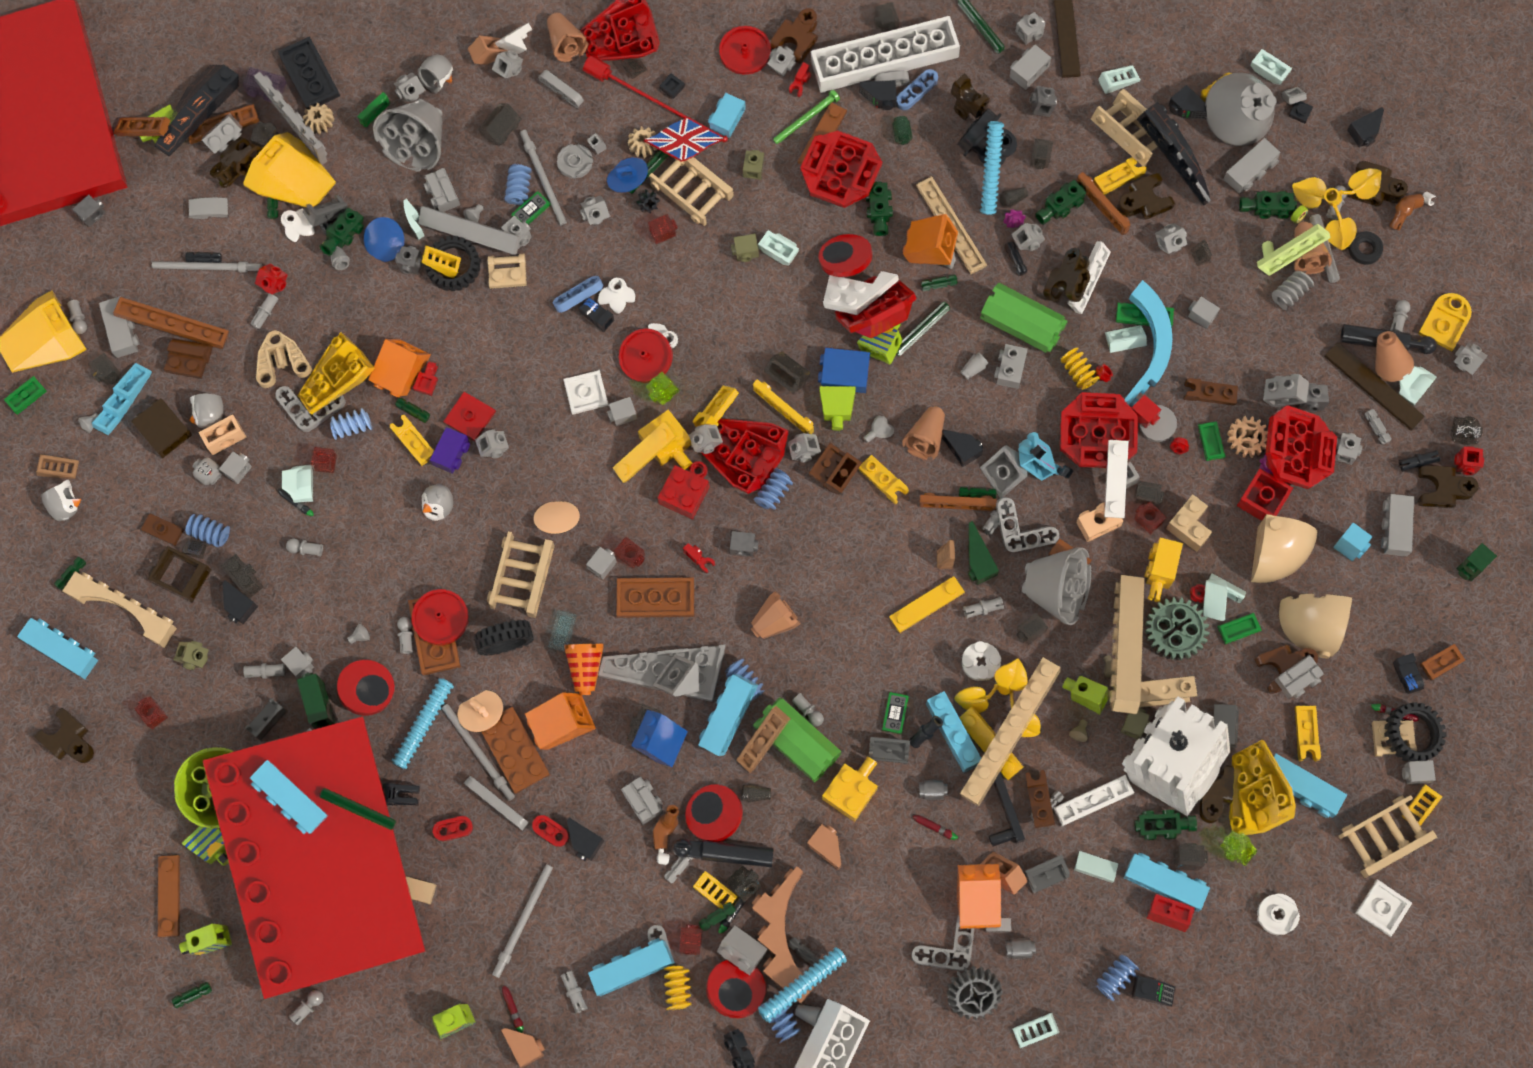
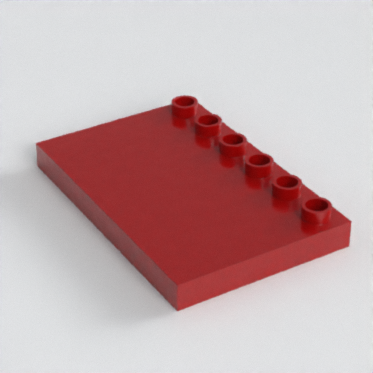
M55 0L1 16L0 226L79 203L88 195L95 198L128 188L77 1Z
M363 716L203 760L264 999L426 951L394 829L389 830L319 797L322 789L326 788L390 817ZM266 760L270 761L328 815L311 834L308 832L302 833L296 827L298 822L293 818L288 820L281 813L283 809L278 804L273 806L266 799L268 795L263 790L258 792L251 785L253 781L250 777Z

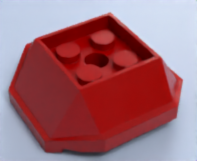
M834 131L825 135L814 136L800 171L811 196L846 208L869 196L882 167V160L872 143L841 131ZM843 169L845 172L840 173L837 170Z
M873 276L863 282L873 284L877 276ZM898 280L858 315L835 311L837 321L850 333L856 332L872 339L906 321L912 304L917 298L911 289Z
M1081 392L1061 412L1060 451L1079 467L1107 468L1108 440L1129 441L1128 460H1130L1137 454L1138 415L1120 394ZM1099 431L1103 436L1097 437L1094 432Z
M1286 405L1269 417L1265 453L1267 457L1266 466L1272 471L1275 479L1308 489L1334 473L1337 436L1333 431L1329 430L1326 423L1318 415Z

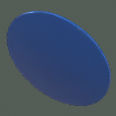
M627 158L620 161L608 174V186L613 191L620 193L637 188L647 176V164L640 158Z
M379 217L371 221L366 227L364 245L367 252L373 257L384 262L395 259L397 252H400L401 247L404 246V234L396 221L387 217Z

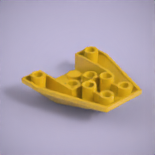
M287 132L274 135L252 160L243 185L261 196L306 207L307 204L315 207L336 184V181L303 141Z
M52 290L37 298L0 336V352L12 373L68 360L87 350L79 335L73 330L61 309L60 302Z
M340 332L327 347L300 390L298 397L308 412L313 414L361 384L375 368L365 354Z
M1260 740L1232 755L1234 791L1233 800L1230 803L1229 819L1233 836L1265 833L1293 819L1296 805L1292 787L1265 741Z

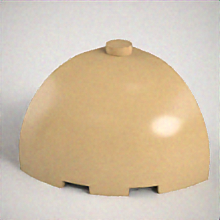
M1266 514L1257 529L1251 582H1274L1288 577L1297 571L1306 562L1314 548L1317 530L1310 524L1299 520Z
M1301 594L1296 599H1293L1292 596L1286 597L1281 600L1279 609L1282 629L1290 641L1299 648H1311L1316 651L1320 658L1333 657L1344 639L1352 598L1328 594L1320 598H1314V594Z

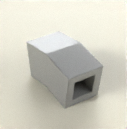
M596 133L587 140L596 154L607 149L602 138Z
M1001 918V927L986 928V932H1010L1011 918Z

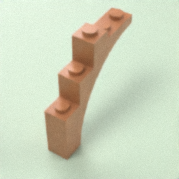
M798 867L794 870L791 868L785 874L784 878L786 880L782 885L777 884L771 892L772 897L766 893L762 896L759 894L752 902L754 905L752 910L769 924L768 927L763 926L757 934L759 938L757 940L775 955L774 959L770 957L765 962L763 973L782 989L785 986L789 987L788 984L790 982L794 983L793 980L795 978L799 979L798 976L802 975L792 959L785 935V915L788 901L795 885L803 875V871ZM813 986L810 991L807 990L805 995L802 994L800 999H796L798 1003L802 1004L814 989Z

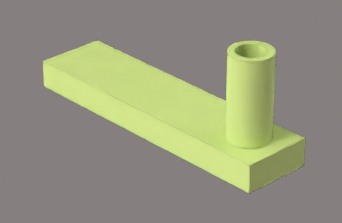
M1316 224L1275 251L1273 243L1266 241L1262 244L1264 258L1257 261V266L1270 276L1330 239V233L1319 224Z

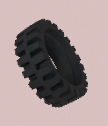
M446 236V240L442 237L439 239V243L435 241L432 248L440 251L451 248L461 249L468 254L471 262L468 271L455 279H445L439 276L435 269L425 265L431 282L445 291H448V289L450 291H455V289L460 291L463 290L462 287H469V284L475 281V277H478V272L480 271V258L474 245L463 237L459 239L458 236H454V238ZM429 253L428 259L431 260L432 255Z
M526 620L498 623L495 626L481 629V631L474 634L477 652L484 656L501 654L502 652L513 651L517 648L520 649L534 640L530 622Z
M1413 702L1402 705L1389 714L1390 716L1386 719L1388 723L1384 725V729L1387 730L1384 732V736L1389 737L1386 743L1387 745H1392L1389 749L1392 752L1396 751L1395 756L1398 758L1402 757L1403 761L1409 762L1427 761L1442 751V746L1446 742L1443 739L1446 737V732H1442V730L1446 728L1445 724L1440 725V722L1443 720L1441 717H1436L1438 713L1435 710L1431 711L1432 707L1425 706L1423 703ZM1407 714L1419 716L1426 722L1430 730V743L1424 751L1410 749L1400 735V723Z

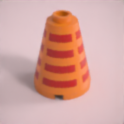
M603 644L564 645L575 692L579 691V695H591V691H595L604 648Z

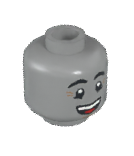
M209 457L202 460L199 458L192 466L194 468L193 476L204 485H214L222 475L219 470L220 466Z

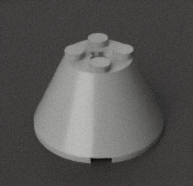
M1247 73L1226 75L1212 86L1207 95L1205 106L1208 125L1221 141L1229 145L1245 146L1253 144L1262 139L1269 131L1274 119L1276 98L1271 90L1253 75Z
M422 99L383 111L374 122L373 132L376 142L379 141L383 147L382 152L397 165L405 167L400 162L404 163L410 156H413L412 166L416 168L408 169L419 172L421 169L430 170L437 164L441 155L442 111Z
M1076 547L1036 559L1032 563H1027L1025 567L1026 581L1023 583L1022 592L1064 624H1075L1079 620L1077 616L1079 610H1084L1090 590L1091 565L1087 564V558L1090 557L1088 551L1085 548ZM1084 593H1085V600H1084L1083 604L1081 605L1082 600H1083V596H1084Z

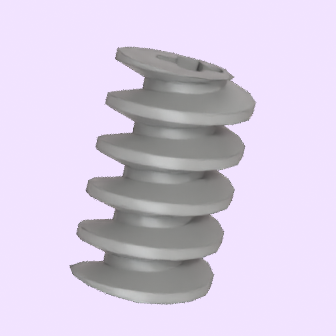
M1297 270L1277 290L1273 291V301L1283 310H1287V306L1292 307L1294 305L1293 301L1297 302L1299 300L1298 296L1303 297L1304 292H1308L1309 287L1314 286V282L1306 273Z

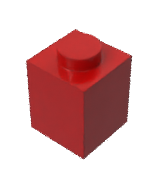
M1146 395L1132 406V409L1138 415V422L1145 428L1150 424L1154 426L1161 418L1159 414L1162 409Z

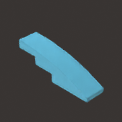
M135 363L114 386V393L102 405L103 411L92 422L93 428L109 435L122 420L152 373L151 370Z

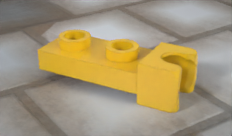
M1131 157L1126 162L1095 177L1093 181L1096 187L1105 195L1143 176L1146 173V167H1135L1137 161Z
M723 385L704 411L699 412L693 419L694 426H718V420L723 416L730 404L733 403L739 394L735 388Z
M402 415L403 425L396 427L391 423L390 428L419 464L423 466L430 461L434 450L408 418Z
M873 455L867 458L858 469L894 504L898 503L895 492L900 491L904 495L909 492L907 485L896 478Z
M1296 706L1295 720L1298 761H1303L1306 758L1307 751L1312 753L1314 761H1319L1321 751L1316 706Z

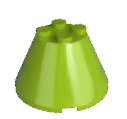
M220 747L203 749L191 755L178 770L174 782L175 801L182 814L194 824L205 828H220L203 760L235 751Z

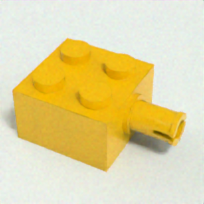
M667 410L638 431L639 438L643 441L664 421H668L678 437L656 455L655 459L663 466L674 458L681 468L686 470L692 465V462L683 451L691 446V440L680 423Z
M1159 538L1158 542L1154 543L1150 549L1148 559L1151 561H1149L1144 573V577L1147 578L1146 584L1151 585L1148 596L1149 600L1152 601L1155 595L1154 602H1160L1162 589H1169L1174 582L1183 543Z
M867 756L858 771L844 764L823 794L822 800L855 822L877 791L878 786L868 779L877 762Z

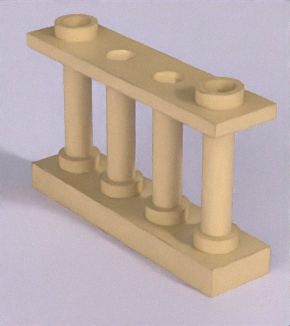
M1123 89L1118 93L1113 102L1114 106L1107 111L1098 106L1091 120L1144 167L1153 154L1151 151L1156 149L1157 145L1153 141L1145 147L1138 141V139L1147 134L1137 121V118L1146 108ZM1119 110L1127 116L1120 123L1112 117ZM1132 122L1140 128L1133 135L1125 129Z
M694 157L683 162L675 159L659 178L653 173L649 175L650 185L654 190L662 191L690 214L691 219L696 224L701 223L703 226L707 224L704 215L720 199L725 198L729 201L734 196L733 189ZM685 165L689 172L671 189L664 182L680 166ZM698 176L701 178L702 183L686 199L677 194L693 177ZM712 187L716 190V194L698 211L691 204L706 188Z
M508 532L507 537H504L502 541L503 552L493 589L489 591L487 596V602L491 609H495L497 602L521 607L526 610L528 617L536 618L555 545L553 541L546 539L544 545L541 546L513 541L514 536L512 532ZM511 548L537 553L541 556L539 563L536 564L508 558ZM506 566L532 571L536 574L535 580L526 582L504 577ZM501 584L529 590L531 592L530 599L525 601L499 595Z
M1195 677L1141 682L1139 708L1169 705L1177 697L1185 700V703H1189L1190 697L1197 696ZM1110 702L1111 711H1113V703Z
M1403 795L1392 801L1394 805L1355 827L1350 824L1341 829L1343 833L1339 835L1340 840L1348 836L1365 863L1363 865L1365 869L1360 871L1364 878L1437 838L1434 831L1426 833L1425 830L1423 831L1409 810L1406 803L1413 799L1411 795L1407 798H1404ZM1398 807L1416 834L1414 836L1416 840L1411 843L1405 840L1389 812ZM1380 817L1383 818L1399 844V850L1394 853L1391 849L1387 848L1372 824L1374 820ZM1364 826L1382 854L1380 855L1382 859L1378 862L1371 859L1355 831Z

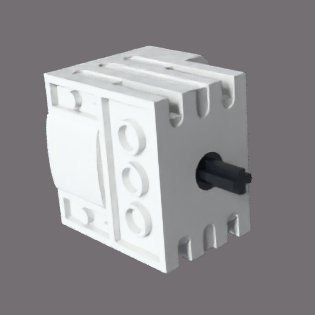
M1177 697L1169 705L1159 707L1155 714V720L1153 723H1149L1144 730V733L1147 734L1146 738H1139L1133 747L1134 751L1131 755L1125 757L1122 765L1125 766L1124 772L1128 774L1131 783L1188 816L1197 801L1206 794L1220 771V766L1230 753L1227 724L1220 721L1215 728L1213 716L1203 713L1194 705H1191L1188 711H1186L1185 700Z

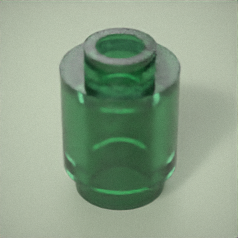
M906 116L894 118L892 128L895 142L901 145L908 144L913 138L910 121Z

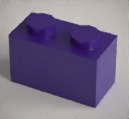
M446 427L430 458L431 464L452 474L455 469L458 470L462 462L460 459L462 454L467 453L470 447L467 435Z

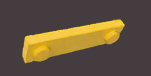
M757 379L753 383V391L805 434H812L814 432L813 422L807 417L803 418L773 393L771 387L766 382H760Z
M664 421L613 467L623 483L631 479L678 437L668 421Z
M953 576L895 612L889 618L898 632L901 633L958 598L965 591Z
M972 706L959 718L966 731L985 753L996 733ZM1011 752L1000 772L1007 780H1010L1024 766Z

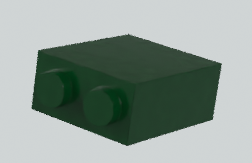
M307 673L302 675V678L297 679L309 724L314 729L336 724L324 681L317 674Z

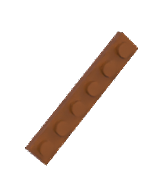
M123 297L119 298L113 312L116 317L208 344L219 349L224 348L229 335V330Z

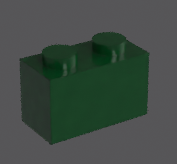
M1481 543L1456 569L1463 579L1473 581L1497 555Z

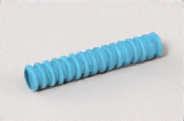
M991 121L988 123L989 128L987 129L989 134H987L988 140H986L988 145L985 155H987L985 157L986 163H984L986 168L984 169L985 174L983 178L985 180H983L984 186H982V189L984 191H982L983 197H981L983 202L981 203L982 208L980 212L983 214H995L997 212L995 209L997 204L995 202L998 200L996 198L998 196L996 191L999 189L997 187L999 181L997 180L1000 178L998 174L1001 164H999L1001 158L999 157L1002 155L1000 151L1002 150L1001 145L1003 141L1001 139H1003L1002 133H1004L1002 129L1004 124L1002 122Z
M443 678L438 679L439 683L435 684V689H432V695L429 694V700H426V705L422 706L424 709L420 710V715L416 717L417 721L413 722L414 726L410 727L411 731L407 732V737H404V743L402 742L400 744L401 748L397 749L399 752L395 753V758L391 760L393 764L402 769H407L406 765L407 763L410 764V758H413V753L417 752L416 748H419V743L423 741L422 737L426 736L425 732L429 731L428 727L432 726V721H435V715L439 714L437 711L441 710L440 706L444 705V699L448 698L447 694H450V689L454 688L452 683Z
M835 947L833 952L830 951L828 956L825 955L823 960L820 959L818 961V964L814 963L813 968L809 967V971H804V975H799V979L795 978L793 980L794 983L790 982L788 984L789 987L785 986L783 991L780 990L778 995L775 994L773 999L770 998L768 1003L765 1002L763 1007L760 1006L758 1011L763 1019L770 1023L772 1018L775 1019L777 1014L780 1015L782 1010L785 1011L787 1006L790 1007L792 1002L795 1003L797 998L800 999L802 994L805 995L807 990L810 991L812 986L815 987L817 985V982H822V978H827V974L831 975L832 970L836 971L837 966L841 967V963H846V957L843 952Z

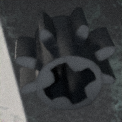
M645 189L644 193L638 194L639 200L636 203L641 205L639 209L642 212L646 209L650 214L652 210L658 209L657 203L660 200L656 197L654 191L649 193Z

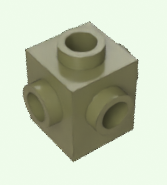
M191 641V643L179 642L174 661L182 663L183 667L189 670L203 668L207 662L209 650L203 648V644L196 641Z

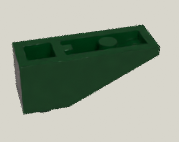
M971 521L968 525L969 571L967 573L972 582L975 581L979 585L998 576L999 570L976 526Z

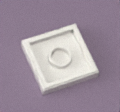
M600 370L563 379L572 415L609 406Z
M1376 880L1356 911V914L1391 937L1412 902L1379 880Z

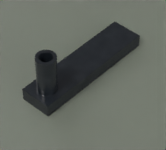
M999 772L993 783L1010 828L989 835L992 847L1015 840L1016 844L1025 840L1001 772Z

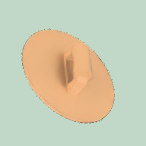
M549 502L537 509L534 514V523L541 531L554 534L563 533L572 529L578 523L580 514L578 509L569 502Z
M485 690L463 702L458 709L460 724L463 728L472 732H481L491 728L499 721L502 715V700L496 693Z

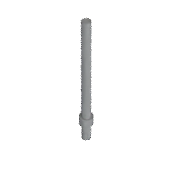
M522 130L520 135L524 142V149L526 153H529L560 226L566 224L565 217L536 154L534 142L530 140L527 131Z
M239 261V263L152 262L153 269L235 270L247 273V271H259V268L262 267V264H252L245 261Z
M448 704L444 705L442 710L494 780L493 784L498 790L502 791L508 801H511L515 796L507 786L508 782L503 776L499 775L469 732L462 727Z
M545 865L504 951L500 952L498 956L499 961L492 973L497 978L500 977L505 965L509 964L512 958L510 955L553 869L550 865Z

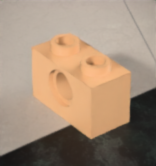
M233 414L199 432L212 455L246 438L242 427Z
M1105 502L1099 504L1091 512L1089 510L1082 512L1078 517L1076 523L1087 542L1122 526V518L1104 517ZM1099 517L1104 523L1098 524L1094 518Z

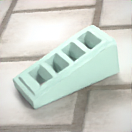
M1131 65L1102 72L1098 80L1104 93L1108 94L1140 81V78L1134 66ZM1126 72H1129L1131 76L1130 79L1128 78Z
M1052 1013L1012 1028L1020 1048L1059 1033ZM1044 1020H1048L1052 1031L1048 1032ZM1037 1023H1040L1043 1035H1040L1036 1026ZM1029 1026H1032L1033 1031L1036 1035L1035 1038H1032L1028 1028ZM1021 1029L1025 1030L1028 1041H1024Z

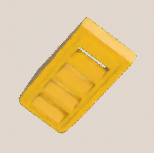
M425 246L421 262L454 279L458 273L461 258ZM429 253L432 255L431 260L428 259Z
M1424 784L1408 806L1411 812L1420 817L1418 821L1420 826L1442 798L1440 794ZM1426 792L1434 798L1433 802L1423 796V794ZM1420 798H1421L1423 801H1425L1426 803H1428L1430 806H1429L1428 808H1426L1424 805H1422V804L1419 803L1418 801H1419ZM1417 805L1419 808L1424 810L1425 813L1422 815L1420 812L1414 809V806Z
M706 871L693 886L696 891L718 908H724L721 901L727 894L730 897L725 904L728 902L733 904L738 897ZM709 879V884L703 890L701 887ZM715 884L717 887L714 889L711 895H709L708 891ZM722 889L723 892L717 900L714 899L719 890Z

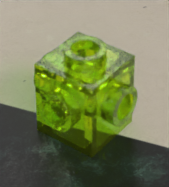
M663 372L651 379L650 383L645 386L650 392L648 396L654 402L659 401L662 405L669 402L680 391L674 382Z
M1232 831L1220 845L1225 851L1224 856L1231 862L1236 860L1243 866H1246L1257 852L1248 836L1243 833L1239 835L1235 831Z

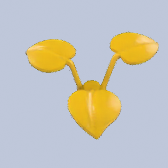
M1365 169L1356 172L1348 182L1353 191H1338L1335 188L1326 190L1324 181L1315 177L1294 183L1292 186L1297 200L1306 208L1313 209L1319 207L1322 199H1325L1329 205L1333 206L1338 220L1329 222L1325 229L1330 233L1329 243L1339 250H1344L1353 242L1357 227L1353 219H1342L1337 205L1341 203L1343 194L1356 193L1360 199L1374 197L1379 191L1382 173L1379 169Z
M1017 658L996 670L994 678L997 684H994V688L988 695H986L983 688L969 687L958 692L954 699L965 710L973 706L978 713H981L989 706L987 699H990L995 691L998 690L1002 695L1010 694L1012 709L1014 706V691H1021L1027 685L1026 670ZM1035 714L1021 737H1033L1040 734L1041 723Z

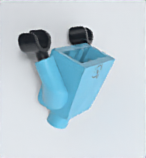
M1029 433L1027 439L1019 444L1020 466L1041 481L1053 474L1061 475L1068 479L1074 472L1066 465L1062 468L1054 463L1049 445L1039 439L1038 433Z

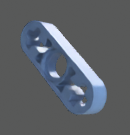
M931 69L924 71L897 96V107L901 110L910 109L937 84V72ZM927 76H928V77L933 76V81H932V80H928V81L926 82ZM914 87H920L922 89V92L916 94L912 91V89ZM908 98V104L905 102L901 103V99L906 100Z
M590 277L553 300V305L557 312H564L599 292L603 288L600 277Z

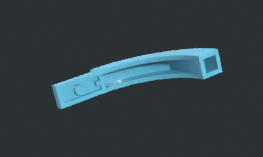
M1143 280L1130 295L1129 300L1146 317L1152 331L1154 347L1148 370L1125 398V402L1131 408L1138 402L1136 397L1140 393L1144 394L1150 385L1155 387L1168 365L1172 350V328L1167 310L1155 291Z

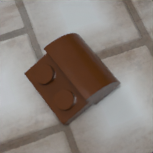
M176 338L172 339L167 347L169 354L164 371L166 373L202 379L205 366L209 363L213 346Z
M829 443L808 475L832 493L841 494L862 462L848 452L844 453Z

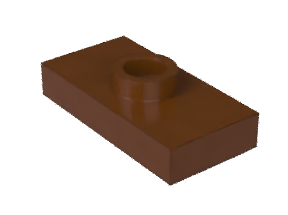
M150 513L141 531L176 546L184 529Z

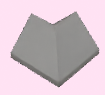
M1007 445L1002 447L980 467L992 487L996 489L1000 498L1008 494L1027 477V470L1020 466L1019 453Z
M675 654L652 686L675 697L699 692V666L696 662Z

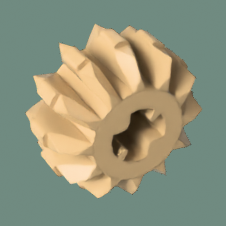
M317 103L315 107L310 105V110H305V115L303 116L305 126H309L313 132L317 131L320 135L321 130L327 133L326 127L333 128V112L325 104L320 106Z
M641 126L639 131L634 128V134H629L628 146L631 153H635L637 158L641 153L645 158L646 153L652 156L653 151H657V148L644 142V139L656 135L655 131L651 132L649 127L644 130Z

